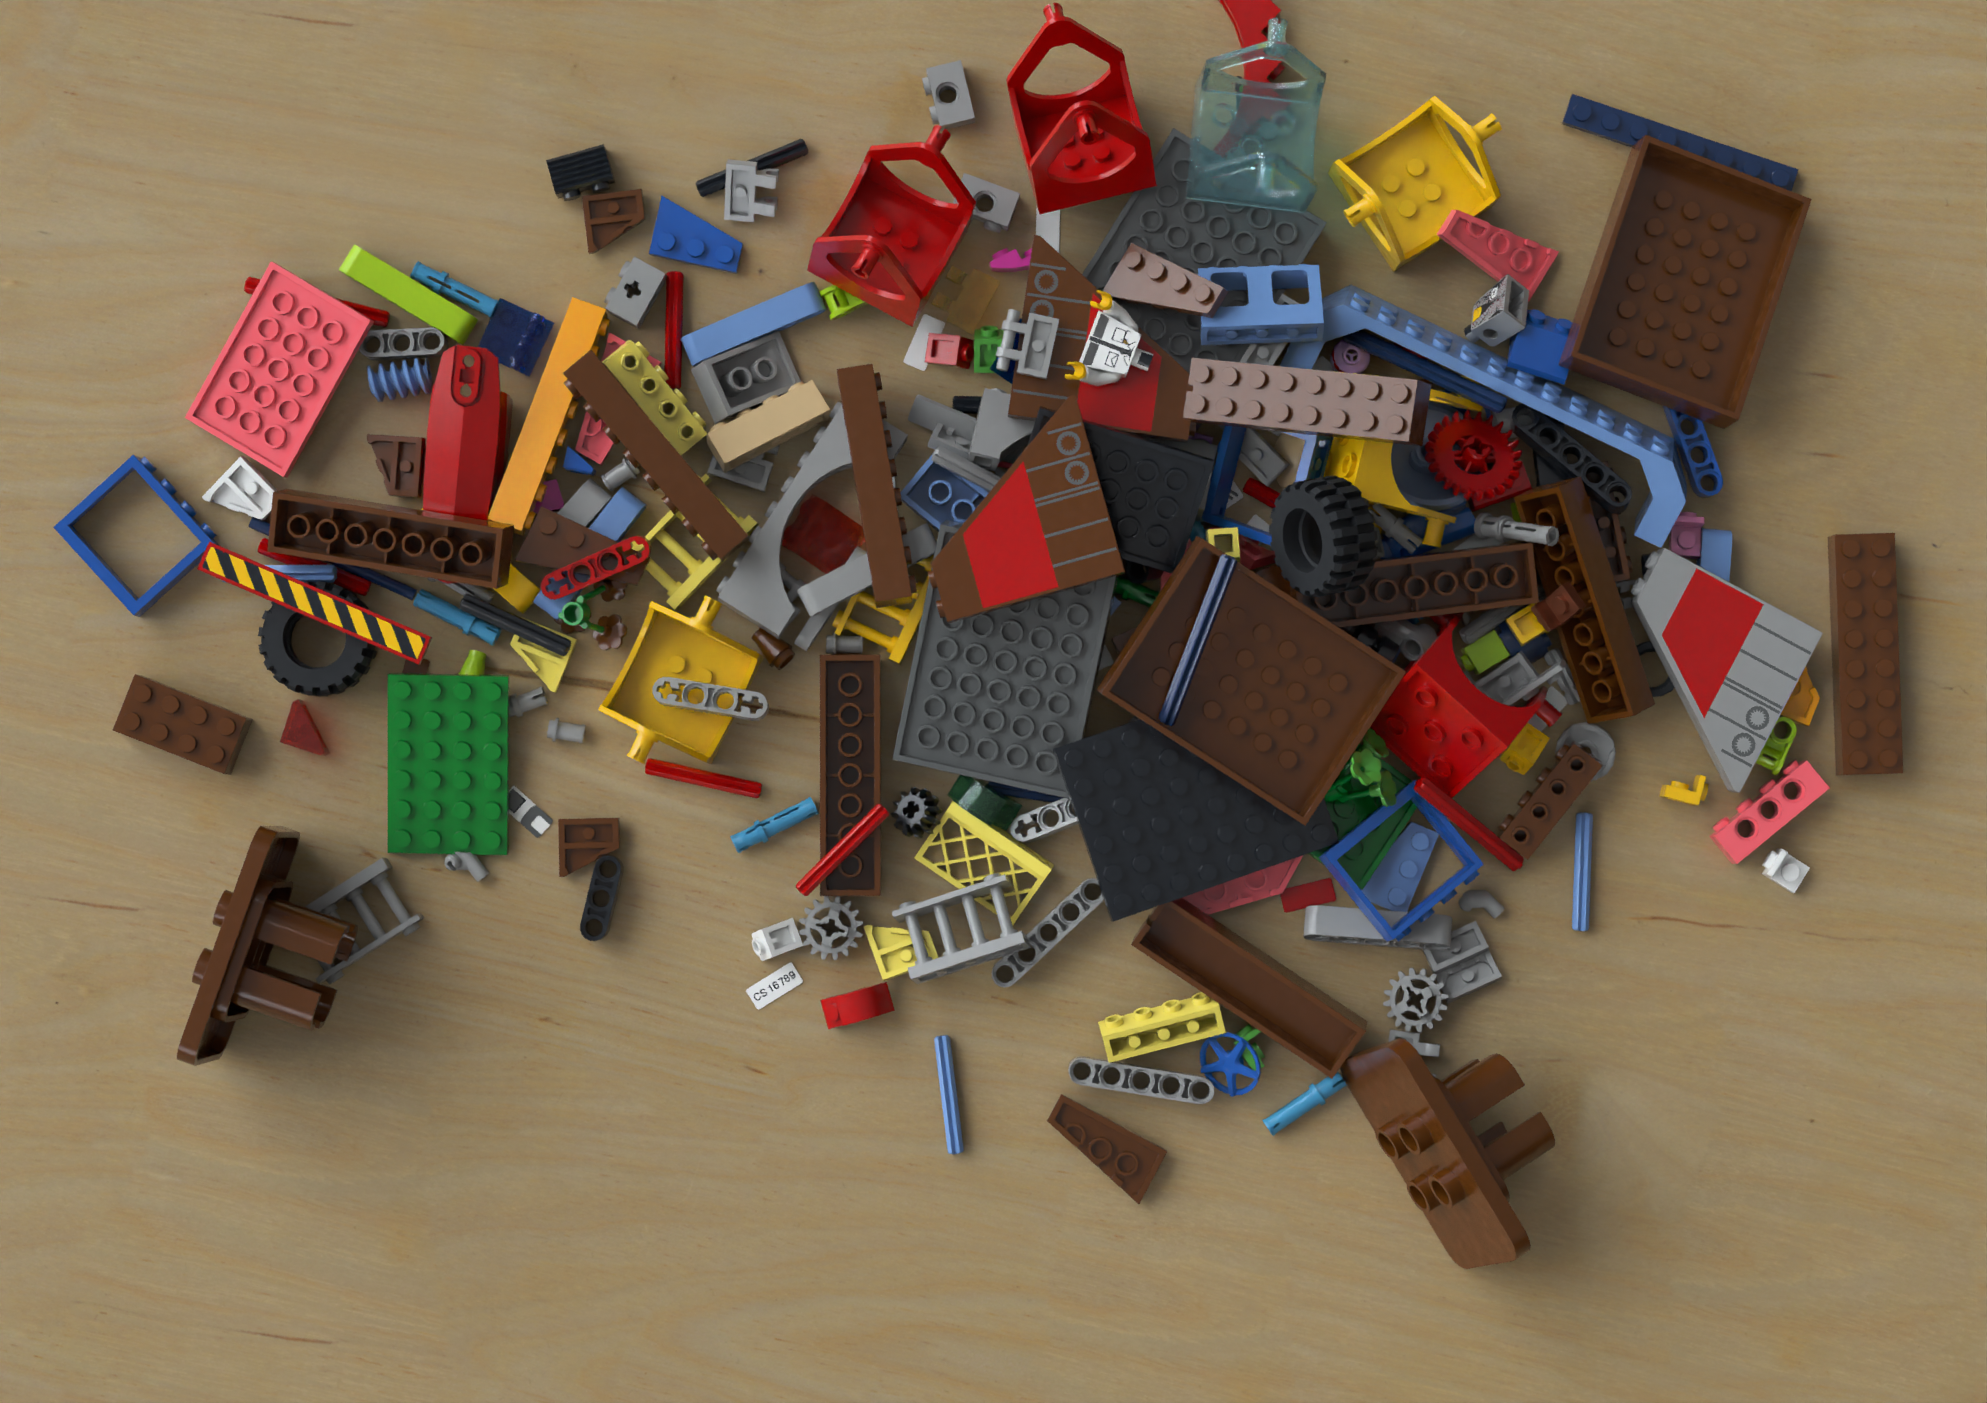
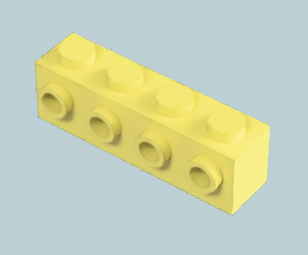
M628 340L603 360L602 363L676 451L683 455L707 435V432L703 429L706 423L696 411L691 414L684 405L688 402L684 395L677 388L672 390L665 382L669 377L659 365L653 367L647 360L650 354L639 341L634 343L632 340Z
M1203 992L1196 993L1192 998L1180 1001L1176 999L1169 1000L1163 1003V1005L1153 1008L1141 1007L1133 1013L1122 1016L1118 1014L1110 1015L1103 1021L1098 1022L1109 1063L1226 1033L1218 1002Z

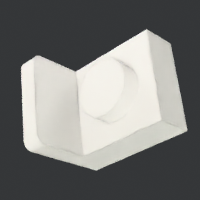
M1777 849L1776 852L1771 851L1762 866L1766 867L1762 874L1791 893H1795L1810 867L1789 855L1784 849Z
M793 918L752 933V947L761 961L803 946Z

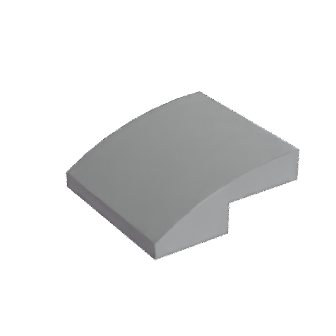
M1476 921L1452 931L1450 949H1423L1433 974L1438 975L1437 983L1445 984L1441 991L1442 994L1449 995V998L1445 999L1447 1004L1502 979L1501 973L1489 951V946Z

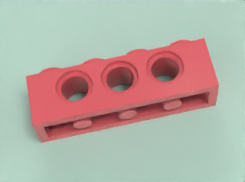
M1797 760L1789 763L1782 770L1784 775L1776 782L1774 779L1766 782L1759 788L1761 794L1753 801L1750 797L1735 808L1738 813L1730 820L1726 816L1712 827L1715 832L1709 837L1732 864H1738L1830 789L1807 760L1800 761L1799 763ZM1789 782L1793 783L1797 788V795L1793 799H1788L1784 794V787ZM1766 801L1770 802L1774 807V814L1768 819L1761 814V806ZM1743 820L1747 821L1751 826V832L1745 838L1738 833V825Z

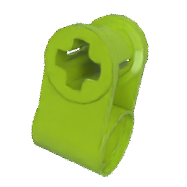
M835 285L819 292L820 296L824 297L831 313L829 315L830 320H836L852 313L858 308L868 305L865 301ZM834 296L837 297L840 307L837 306Z
M1781 716L1776 724L1781 721L1784 722L1787 726V734L1779 739L1775 736L1773 728L1756 761L1757 764L1770 769L1771 773L1775 776L1780 772L1797 732L1795 723L1790 718ZM1763 754L1773 758V760L1764 757Z

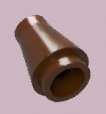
M759 628L752 636V640L757 644L771 667L775 666L778 670H781L795 656V653L791 650L792 645L781 638L777 639L762 628Z

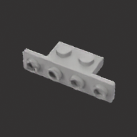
M917 395L908 420L933 431L927 447L935 450L938 446H942L968 459L976 418L924 396ZM1024 447L1007 456L1004 461L1013 464L1023 452Z
M1520 651L1473 685L1489 698L1515 707L1513 703L1520 698L1527 701L1539 692L1537 687L1545 681L1550 685L1562 677L1564 673L1561 670L1564 669L1567 663L1562 659L1539 675L1525 654Z

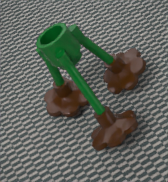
M605 579L593 584L594 590L585 595L578 596L575 601L566 603L562 608V612L558 614L560 619H554V621L561 625V630L566 634H571L574 631L583 632L586 629L594 630L593 638L598 641L600 649L605 651L610 648L618 649L622 646L623 637L627 634V626L622 624V618L617 614H612L609 617H600L598 625L591 623L589 619L592 613L586 603L601 594L602 599L606 602L614 599L617 601L625 597L624 589L628 584Z

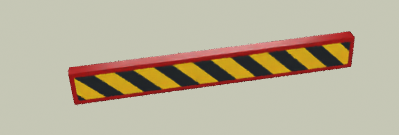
M212 542L208 543L197 568L211 576L418 665H421L432 640V637Z

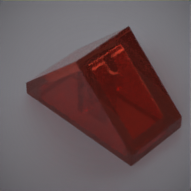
M300 699L293 701L280 742L322 756L330 754L305 702Z

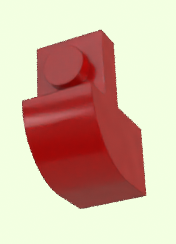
M887 982L820 1000L828 1029L895 1011Z

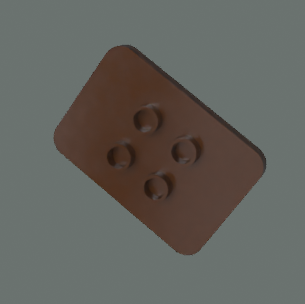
M260 826L250 844L234 892L228 890L223 892L213 917V925L221 927L213 950L203 949L194 969L192 983L198 984L200 987L179 1044L177 1060L197 1066L220 1059L229 1042L236 1020L245 1018L249 1010L310 1031L314 1030V1027L319 1029L324 1025L338 990L267 965L274 945L332 965L334 957L347 962L358 932V925L290 901L293 882L287 880V876L297 851L300 832L283 826Z
M1402 1038L1356 1052L1348 1057L1340 1067L1344 1081L1374 1129L1380 1147L1392 1159L1407 1184V1190L1411 1199L1423 1211L1454 1262L1464 1269L1512 1262L1527 1253L1531 1248L1530 1240L1509 1204L1510 1195L1504 1180L1555 1146L1554 1134L1541 1112L1536 1113L1508 1132L1501 1121L1479 1136H1476L1469 1124L1471 1120L1525 1086L1513 1065L1504 1056L1496 1053L1489 1055L1481 1061L1479 1059L1472 1060L1440 1081L1432 1076L1418 1051L1407 1040Z

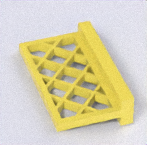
M956 797L940 819L941 824L935 826L933 834L929 835L914 858L958 889L968 887L964 884L966 882L974 885L975 881L983 880L984 877L994 874L992 856L1004 855L1007 857L1011 870L997 873H1001V875L1012 874L1015 891L1003 894L1004 897L1016 895L1018 908L1012 916L1010 915L1012 925H1014L1052 870L1054 864L1024 843L1014 839L1008 832ZM948 818L959 824L960 837L945 839L943 826ZM965 829H966L967 831H969L970 833H972V834H971V835H966V834H965ZM940 833L941 840L933 841L937 834ZM967 839H981L984 842L986 853L970 856ZM962 841L965 857L949 860L946 843ZM942 844L945 861L932 862L923 855L929 846ZM989 846H991L992 848H994V849L997 850V851H995V852H990ZM987 857L990 874L974 877L971 860ZM966 861L969 878H955L952 875L950 864ZM1014 863L1020 866L1021 868L1015 869ZM946 865L947 871H945L939 866ZM1029 872L1037 880L1032 888L1019 890L1016 874ZM1027 893L1021 902L1020 894ZM991 895L974 898L978 903L997 915L994 904L989 901L992 899Z

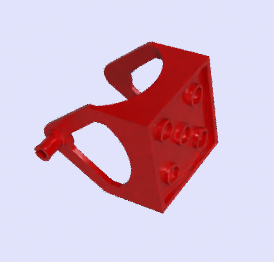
M1053 3L1055 13L1052 12L1050 4L1044 7L1043 14L1047 22L1044 23L1006 79L1014 125L1039 215L1157 186L1150 139L1140 123L1122 49L1070 17H1065L1063 8L1059 3ZM1074 43L1109 63V69L1098 80L1071 93L1041 95L1024 89V83L1048 51L1056 46Z
M939 125L933 127L925 143L910 142L873 145L869 148L841 207L823 235L815 240L807 271L911 327L915 324L966 235L976 207V201L941 153L951 134L947 129H944L942 134L939 133L942 129V126ZM916 160L932 168L959 204L943 202L918 192L897 178L882 161Z
M1464 612L1429 616L1439 626L1436 633L1437 639L1416 661H1410L1403 670L1406 673L1370 726L1385 741L1386 746L1420 778L1427 777L1451 798L1512 743L1534 714L1544 721L1549 728L1563 714L1545 699L1548 688L1542 686L1539 692L1531 697L1523 707H1513L1489 698L1470 682L1461 670L1452 646V631L1459 623Z

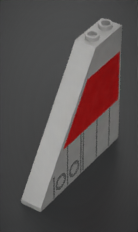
M1661 548L1657 552L1653 551L1645 563V567L1648 568L1643 579H1637L1631 590V594L1634 595L1631 604L1727 790L1733 793H1740L1823 633L1666 548Z

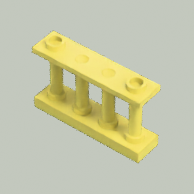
M706 473L702 478L698 475L706 486L712 481ZM718 499L748 536L759 526L750 515L745 519L742 516L738 518ZM670 510L645 538L650 543L655 539L659 540L689 569L688 573L691 576L683 584L680 581L675 582L651 558L646 570L668 590L667 595L670 598L666 602L674 610L678 611L724 561L722 562L718 557L712 560L709 556L702 562L700 559L697 561L665 531L667 526L676 517L681 521L685 519L679 511L673 514ZM698 534L697 536H698L703 542H705V541L701 538V536ZM636 541L632 542L633 547L631 549L640 553L645 549L643 544L638 545Z

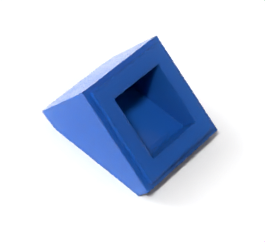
M567 446L563 464L564 469L569 472L594 476L596 470L573 449Z

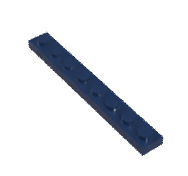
M1574 94L1570 97L1562 121L1563 125L1629 147L1636 144L1644 135H1648L1789 191H1792L1799 170Z

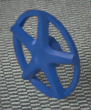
M1226 1032L1208 1037L1204 1041L1200 1050V1071L1212 1082L1214 1087L1233 1097L1246 1094L1257 1085L1261 1074L1260 1061L1254 1048L1244 1038L1234 1033ZM1219 1037H1230L1239 1042L1232 1050L1225 1051L1216 1039ZM1210 1044L1219 1059L1216 1062L1207 1064L1206 1052ZM1246 1047L1255 1060L1256 1070L1244 1066L1242 1054ZM1224 1072L1228 1087L1218 1082L1211 1073ZM1237 1074L1254 1079L1249 1086L1241 1089L1236 1088Z

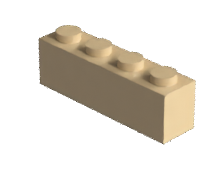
M813 380L805 384L803 381L791 386L787 393L779 397L773 395L763 401L762 406L754 410L751 408L743 410L736 416L735 420L727 424L720 422L714 425L709 430L710 432L707 433V445L723 472L726 473L829 420L830 409Z

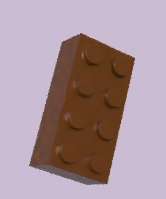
M135 674L113 731L217 772L231 775L253 719L150 678Z

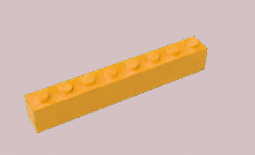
M572 297L487 518L488 521L513 524L514 533L524 536L526 529L530 530L537 516V513L533 512L537 501H543L547 490V485L544 484L548 473L553 474L558 458L554 456L558 446L563 447L568 435V430L565 429L569 418L574 419L579 406V402L575 401L576 398L564 384L567 378L563 372L590 350L598 357L600 347L596 345L600 335L605 337L610 325L606 309Z

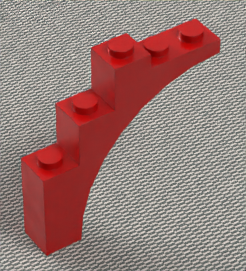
M1218 0L1234 25L1242 50L1244 67L1243 91L1237 114L1227 133L1212 151L1228 161L1240 151L1241 147L1238 144L1245 137L1250 140L1261 129L1262 126L1258 124L1260 121L1270 129L1274 124L1279 127L1291 115L1288 109L1292 102L1268 80L1271 78L1274 81L1285 70L1286 67L1283 63L1287 57L1263 34L1266 32L1269 35L1281 22L1277 19L1280 16L1281 10L1271 0Z

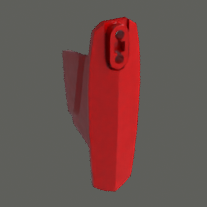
M455 345L442 354L436 381L433 384L427 427L423 510L488 520L489 511L494 503L506 470L513 407L511 397L507 393L502 392L500 388L499 358L488 348ZM467 355H471L474 358L475 362L471 367L464 363V358ZM465 384H469L468 386L472 391L468 397L464 396L461 392V388ZM440 580L447 584L457 583L452 581Z

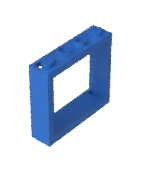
M1225 426L1222 439L1218 444V455L1212 471L1205 510L1201 520L1221 528L1238 527V534L1270 545L1272 534H1269V532L1224 516L1246 428ZM1283 432L1305 440L1295 482L1323 477L1333 437Z
M132 455L53 528L134 616L141 617L200 563L209 542L216 545L219 544L214 540L217 535L213 532V529L207 523L201 525L194 518L197 514L194 508L187 501L184 500L181 503L174 496L177 492L174 486L165 478L161 481L153 473L157 468L145 456L141 459L136 455ZM134 470L138 472L201 542L140 598L133 593L73 527L76 522Z
M1416 780L1408 783L1395 794V805L1388 807L1381 805L1342 837L1338 843L1318 857L1386 942L1395 938L1399 942L1403 937L1407 936L1412 931L1409 927L1416 920L1422 923L1435 912L1432 909L1434 905L1439 901L1443 904L1448 902L1457 894L1455 888L1462 882L1465 885L1472 882L1479 875L1477 870L1484 865L1449 820L1414 791ZM1411 799L1464 866L1390 927L1337 859Z

